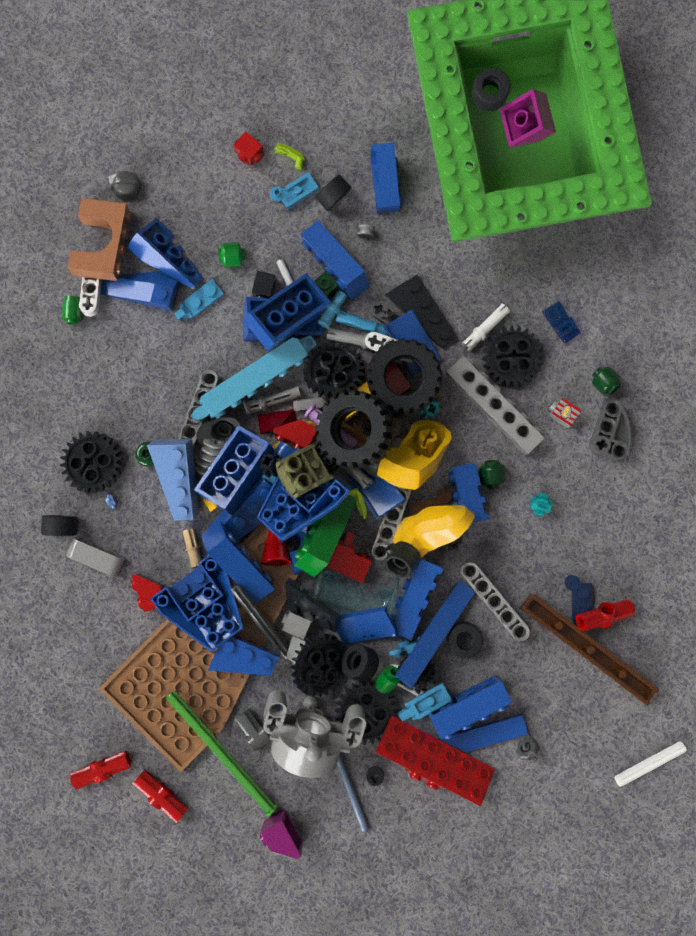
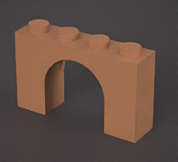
M81 198L78 217L82 224L105 227L112 231V239L105 249L98 252L71 250L67 268L72 276L118 281V276L122 273L121 260L126 252L124 244L125 240H128L129 237L128 223L132 221V212L129 211L126 203Z

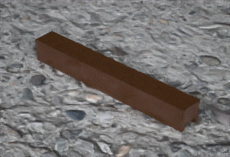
M530 593L519 607L524 613L643 704L648 706L653 695L659 692V689L536 595Z

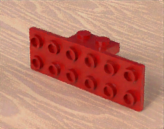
M394 716L390 717L376 749L377 754L406 768L405 771L410 773V778L419 782L423 780L427 782V787L436 791L438 788L447 789L478 806H481L495 771L493 767L404 721L402 722V720Z

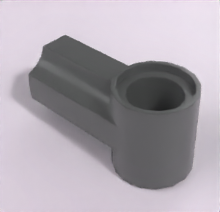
M250 708L235 718L246 734V739L254 751L270 741V734L264 731L263 725L259 723Z

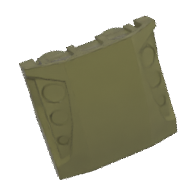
M314 443L276 463L278 477L286 491L295 499L333 479L332 474L328 473L317 454Z

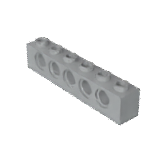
M462 356L446 372L445 375L524 455L529 454L544 439L542 436L543 432L537 426L533 427L528 422L529 418L523 412L519 413L515 409L516 405L509 398L505 399L501 395V389L496 385H492L488 381V376L482 371L479 372L471 359H466ZM464 374H471L473 381L467 382L464 379ZM478 387H484L487 394L485 396L479 395ZM491 401H498L500 408H492ZM505 414L513 416L512 423L505 421ZM519 427L526 429L527 434L525 437L519 435Z

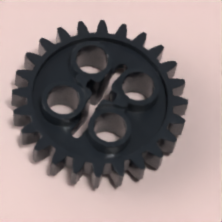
M512 325L509 327V331H507L503 327L502 333L496 330L495 336L490 335L489 337L491 342H485L484 345L488 348L483 349L482 352L487 355L483 356L481 360L487 361V363L483 365V368L489 367L486 374H493L491 380L498 378V385L504 381L505 387L512 383V387L515 388L518 382L522 387L524 380L530 383V377L535 379L537 377L535 372L542 370L538 365L544 363V361L539 359L544 356V353H539L543 346L536 345L539 339H532L534 333L527 335L528 329L521 332V326H519L514 331ZM518 343H523L526 346V351L519 350ZM498 345H506L507 352L500 351ZM513 353L514 356L529 355L530 357H517L513 361V358L508 356ZM496 356L507 358L497 359ZM519 362H525L527 370L520 369ZM500 363H506L508 370H501Z
M332 342L331 347L325 343L324 349L318 346V352L312 350L313 357L307 356V362H304V380L307 382L308 389H312L313 394L318 392L319 398L324 394L326 400H328L330 396H339L340 392L357 390V386L362 385L361 380H364L365 367L364 360H361V354H356L355 348L350 351L349 345L343 348L342 342L338 346H335V343ZM339 357L336 362L337 369H335V361L336 358ZM334 372V374H333V382H332L331 385H329L330 382H331V380H332V375H331V373Z
M87 431L86 437L82 433H79V439L72 437L74 443L67 442L66 444L69 449H62L66 456L60 457V459L65 460V463L60 464L61 467L66 469L61 473L68 475L65 481H72L70 486H77L78 491H82L84 488L85 493H89L90 490L93 493H97L98 488L100 491H105L104 485L111 488L110 481L117 482L114 476L121 475L117 471L118 468L124 467L119 464V461L124 460V458L118 457L122 450H115L118 444H111L113 438L109 437L106 439V434L104 433L99 437V432L97 431L94 432L93 436L91 432ZM90 444H93L94 451L89 454L87 452V447ZM108 456L109 462L103 466L102 458ZM81 459L82 465L77 469L75 462ZM89 459H93L95 463L93 466L90 465ZM96 471L97 477L92 481L90 473Z
M319 632L318 636L312 634V640L305 638V645L300 643L301 650H295L298 656L292 658L296 663L290 666V668L295 670L291 676L295 678L293 683L297 685V689L312 697H315V695L321 697L322 693L328 695V689L334 692V685L340 686L338 680L345 678L342 675L341 663L347 647L342 645L343 641L339 640L338 637L329 633L323 634Z
M369 681L366 682V685L359 682V686L352 682L351 690L345 687L346 695L340 693L339 696L343 700L336 701V704L340 707L335 708V712L340 713V715H337L335 720L341 721L340 723H343L347 709L351 705L357 704L354 699H358L365 710L370 709L371 717L379 723L376 726L370 717L365 714L366 722H369L371 727L364 731L362 737L364 745H366L367 740H370L371 744L374 745L375 738L380 742L381 735H383L390 717L398 716V712L393 711V709L397 708V704H391L395 697H388L390 692H379L375 686L376 681L373 685H370ZM367 693L373 697L368 703L362 700V696ZM380 708L384 709L385 715L377 717L375 711Z

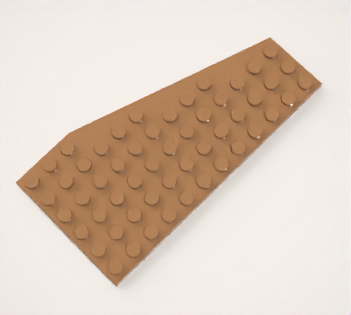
M263 523L241 544L260 565L269 531ZM286 544L288 552L294 551ZM291 564L283 566L261 565V569L264 572L267 571L274 579L272 584L275 589L257 604L254 601L253 603L272 627L287 599L285 582L289 578L296 581L299 575H294ZM229 576L233 588L237 583ZM236 599L244 626L236 635L264 646L267 637ZM166 620L111 675L99 690L182 772L207 745L166 699L167 695L175 690L216 737L223 730L250 674L208 670L217 648L210 652L169 620Z

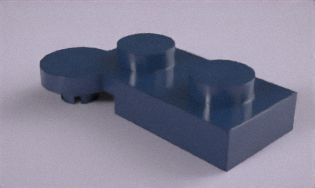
M570 575L566 577L564 584L568 590H572V622H576L577 614L592 610V583H581L577 576Z

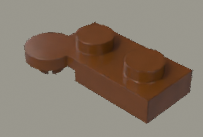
M442 488L438 491L436 498L407 504L409 515H416L423 509L431 506H447V503L452 499V492L447 488Z

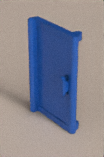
M413 309L383 326L389 337L397 340L400 338H406V340L415 339L421 344H426L430 350H433L437 360L441 359ZM403 361L412 377L421 371L417 363Z
M360 468L373 480V483H369V487L364 489L347 473L377 520L399 504L405 503L406 499L398 487L388 484L381 477L370 475Z
M387 606L339 615L340 628L337 633L343 641V646L389 636L397 637L398 631L387 612Z

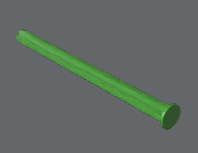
M175 690L170 692L166 697L169 703L266 812L265 816L268 817L278 808V804H274L181 696Z

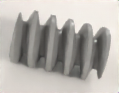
M217 439L203 440L206 446L201 447L203 452L199 454L201 459L197 461L199 466L195 468L200 473L198 474L200 479L226 444L225 442Z

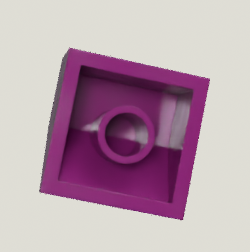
M532 89L500 108L510 148L539 142L556 132L547 94Z
M285 809L264 820L261 834L259 835L263 845H267L272 852L299 859L302 854L303 843Z

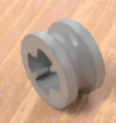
M368 224L358 226L360 232H358L357 236L359 238H374L372 233L375 231L374 226Z

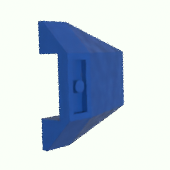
M277 476L257 518L283 542L336 509L351 492L340 482L332 479L295 499L286 491L280 478Z
M208 555L199 562V567L172 587H165L150 599L163 617L212 652L242 630L244 626L235 596L231 592L232 585L229 575Z

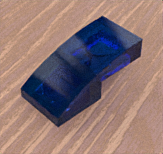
M560 301L555 302L542 311L563 343H567L581 333L573 318L567 315Z

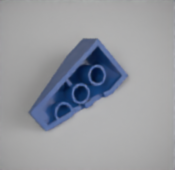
M157 218L136 233L127 248L141 261L194 289L204 278L191 260L184 259L182 256L184 250L181 245L177 247L171 240L174 237L172 232Z
M161 271L121 274L118 276V281L103 280L100 294L173 311L180 282Z
M245 298L242 323L244 341L260 342L245 324L244 320L251 310L268 300L267 298ZM316 317L286 340L292 337L303 339L310 335L312 338L322 337V326L318 323L321 318Z

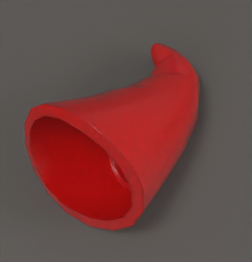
M269 530L263 549L261 565L283 566L292 564L285 541L282 542Z

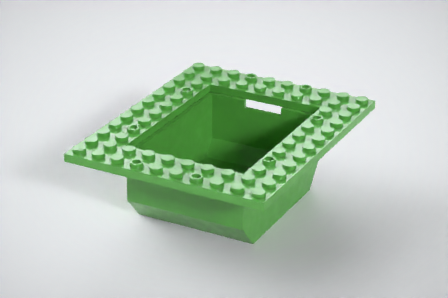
M461 0L407 10L452 243L646 208L652 204L608 0ZM531 31L528 36L495 42L492 40L495 37ZM497 68L508 76L510 92L502 107L532 89L546 93L556 132L539 142L510 148L500 109L484 111L478 108L472 99V88L477 75L485 69ZM492 85L483 87V90L490 95H495L499 92ZM577 205H582L583 209H579ZM517 216H523L524 220H519Z

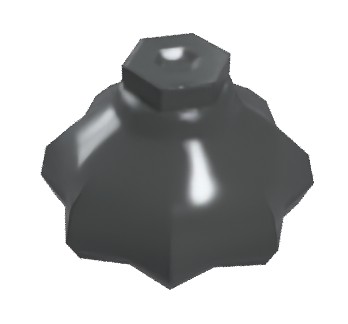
M524 738L522 742L518 743L516 753L519 755L520 760L530 761L536 758L539 745L533 738Z

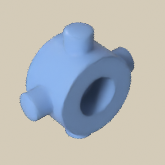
M108 493L105 501L109 508L115 509V505H117L116 499L113 494Z

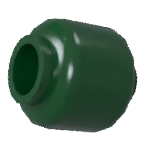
M599 367L592 374L594 377L592 385L603 395H612L621 386L620 375L611 367L603 369Z
M151 442L141 443L136 448V460L143 466L155 467L147 447Z
M499 460L484 461V464L480 466V482L483 485H487L488 489L499 488V485L505 482V466Z

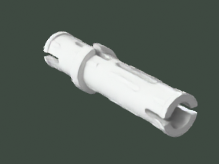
M502 303L479 327L473 329V333L462 342V345L468 351H471L510 313L509 308L505 307V304Z

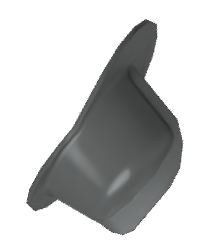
M122 171L108 176L111 186L110 190L113 193L115 202L121 203L138 199L141 183L137 173Z
M221 416L207 421L198 428L197 440L201 446H206L203 443L204 439H217L226 443L237 426H241V424L229 416Z

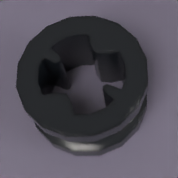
M373 766L368 769L366 773L368 783L378 786L383 782L384 773L380 767ZM373 771H377L378 775L381 776L380 779L377 778V781H373L370 776L371 773L374 774Z

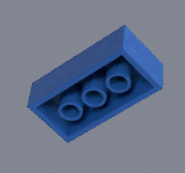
M306 273L251 310L244 322L269 352L325 312L331 302L308 273Z
M238 425L194 491L232 516L262 472L259 469L262 458L268 453L272 455L275 451L274 448L267 441Z
M494 675L451 697V702L428 715L440 739H449L456 735V731L471 728L477 720L484 721L491 717V713L507 709L509 707L508 704L512 703L502 681Z

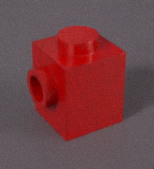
M246 131L233 144L234 150L238 154L237 157L244 164L248 162L252 166L255 162L259 163L264 156L263 146Z

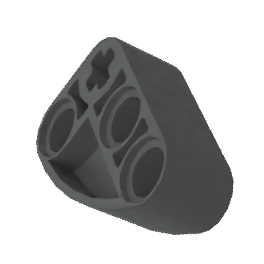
M610 400L604 403L600 409L589 443V449L592 453L610 460L618 461L625 459L631 447L629 419L622 404L617 400ZM608 405L614 407V414L609 413ZM603 423L609 426L608 432L603 431ZM601 442L603 448L598 449L599 446L596 443ZM615 447L620 448V450H621V455H620V456H617V455L615 454V452H614Z

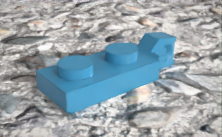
M211 279L179 305L181 308L174 315L179 321H182L187 316L190 319L196 317L224 296V293L214 280Z
M443 682L410 699L405 703L406 708L398 712V715L402 722L410 717L413 720H419L451 702L452 698Z

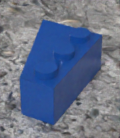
M394 142L371 145L370 161L377 214L398 212L400 205H403L402 193L399 194L398 187H401L400 175H397L398 158L395 157Z
M471 463L450 468L451 472H448L450 484L453 483L455 491H452L453 501L457 502L458 505H464L474 512L475 517L472 523L489 520V514H486L483 503H486L481 494V483L476 464Z
M235 634L217 648L208 670L271 676L280 654Z

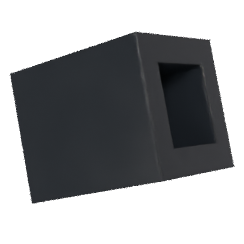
M257 271L252 288L253 297L267 299L272 297L277 281L276 275Z

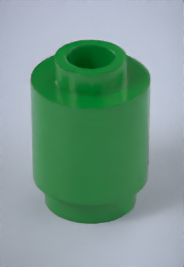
M65 296V300L62 302V320L66 321V324L77 325L78 322L82 321V311L79 308L80 297Z
M386 666L376 678L375 686L379 692L389 693L401 681L395 677L398 671L396 667Z

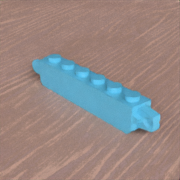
M311 335L301 340L292 337L202 395L199 401L201 406L193 410L191 417L195 421L201 420L206 416L210 418L215 416L216 419L226 413L224 409L230 405L233 409L242 403L240 399L247 395L250 398L258 392L257 388L261 385L264 388L274 382L272 378L279 375L282 377L290 372L288 368L292 365L297 367L304 363V357L317 345Z

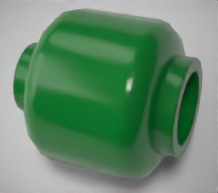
M238 242L223 243L221 248H218L219 263H222L226 268L240 267L242 260H246L245 248H241Z

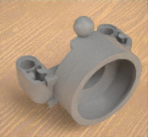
M280 690L272 691L268 696L264 710L263 729L267 734H270V740H273L271 753L274 760L286 771L306 778L327 776L336 768L341 752L349 753L350 748H356L361 743L366 728L365 711L361 705H351L346 711L343 723H337L323 717V711L317 709L318 700L312 696H307L303 701V706H299L295 713L286 714L287 702L285 693Z

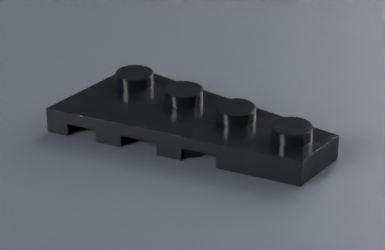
M418 275L385 294L402 312L407 313L413 309L427 335L440 348L458 338Z

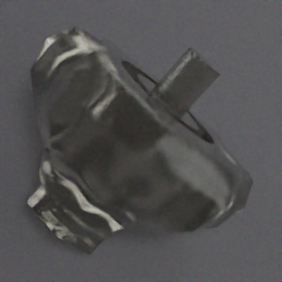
M463 535L451 543L442 545V549L444 551L457 550L463 543Z

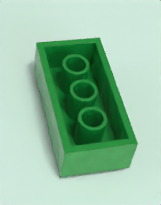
M348 495L336 509L310 524V531H307L302 539L304 544L302 548L299 547L294 556L297 559L294 564L295 567L315 577L328 565L357 502L356 498Z

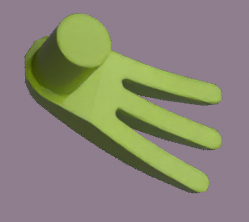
M277 143L275 153L296 160L295 168L301 170L305 161L304 156L288 145Z
M354 488V490L350 491L349 495L357 499V510L360 511V516L363 515V519L367 517L365 501L359 490Z

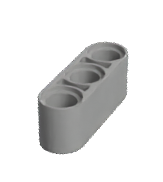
M73 538L66 554L68 558L110 576L118 577L125 561L123 557L118 558L115 556L116 554L106 550L102 551L95 545L81 542V539Z

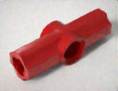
M626 599L612 604L602 602L596 609L577 614L575 618L577 626L581 631H587L596 627L609 628L615 621L634 616V604L631 600Z
M125 750L108 758L103 757L98 762L94 761L89 766L71 772L70 782L72 787L77 790L94 782L100 783L112 777L113 774L131 768L132 763L129 753Z
M146 769L132 783L148 797V802L154 808L164 811L176 823L188 810V807L174 795L172 789L169 790L164 786V782H159Z

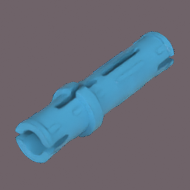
M339 310L336 322L368 333L377 332L388 336L383 328L384 325L379 324L378 321L374 320L373 322Z

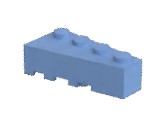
M192 439L153 440L147 447L173 519L194 520L199 514L197 492L194 491L196 475Z

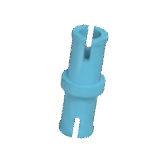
M337 290L330 305L318 321L324 328H329L334 317L338 315L345 299H347V295L344 292Z

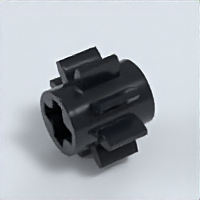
M268 453L262 458L259 469L268 478L271 475L277 477L276 463L282 457L277 453L273 456Z

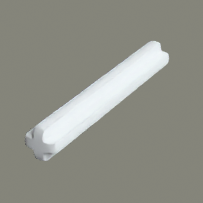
M679 741L614 777L615 781L622 787L685 753L687 749Z

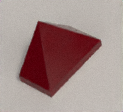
M294 409L257 415L260 434L272 432L276 427L297 421Z

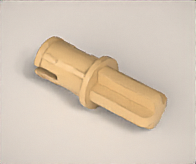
M192 528L184 530L183 535L187 547L185 551H188L191 568L199 566V562L202 559L195 531Z

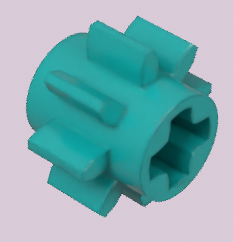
M434 399L430 405L418 411V413L425 419L428 416L434 418V415L440 412V402Z
M540 492L537 496H532L529 509L534 510V515L542 517L544 513H550L553 501L548 499V494Z

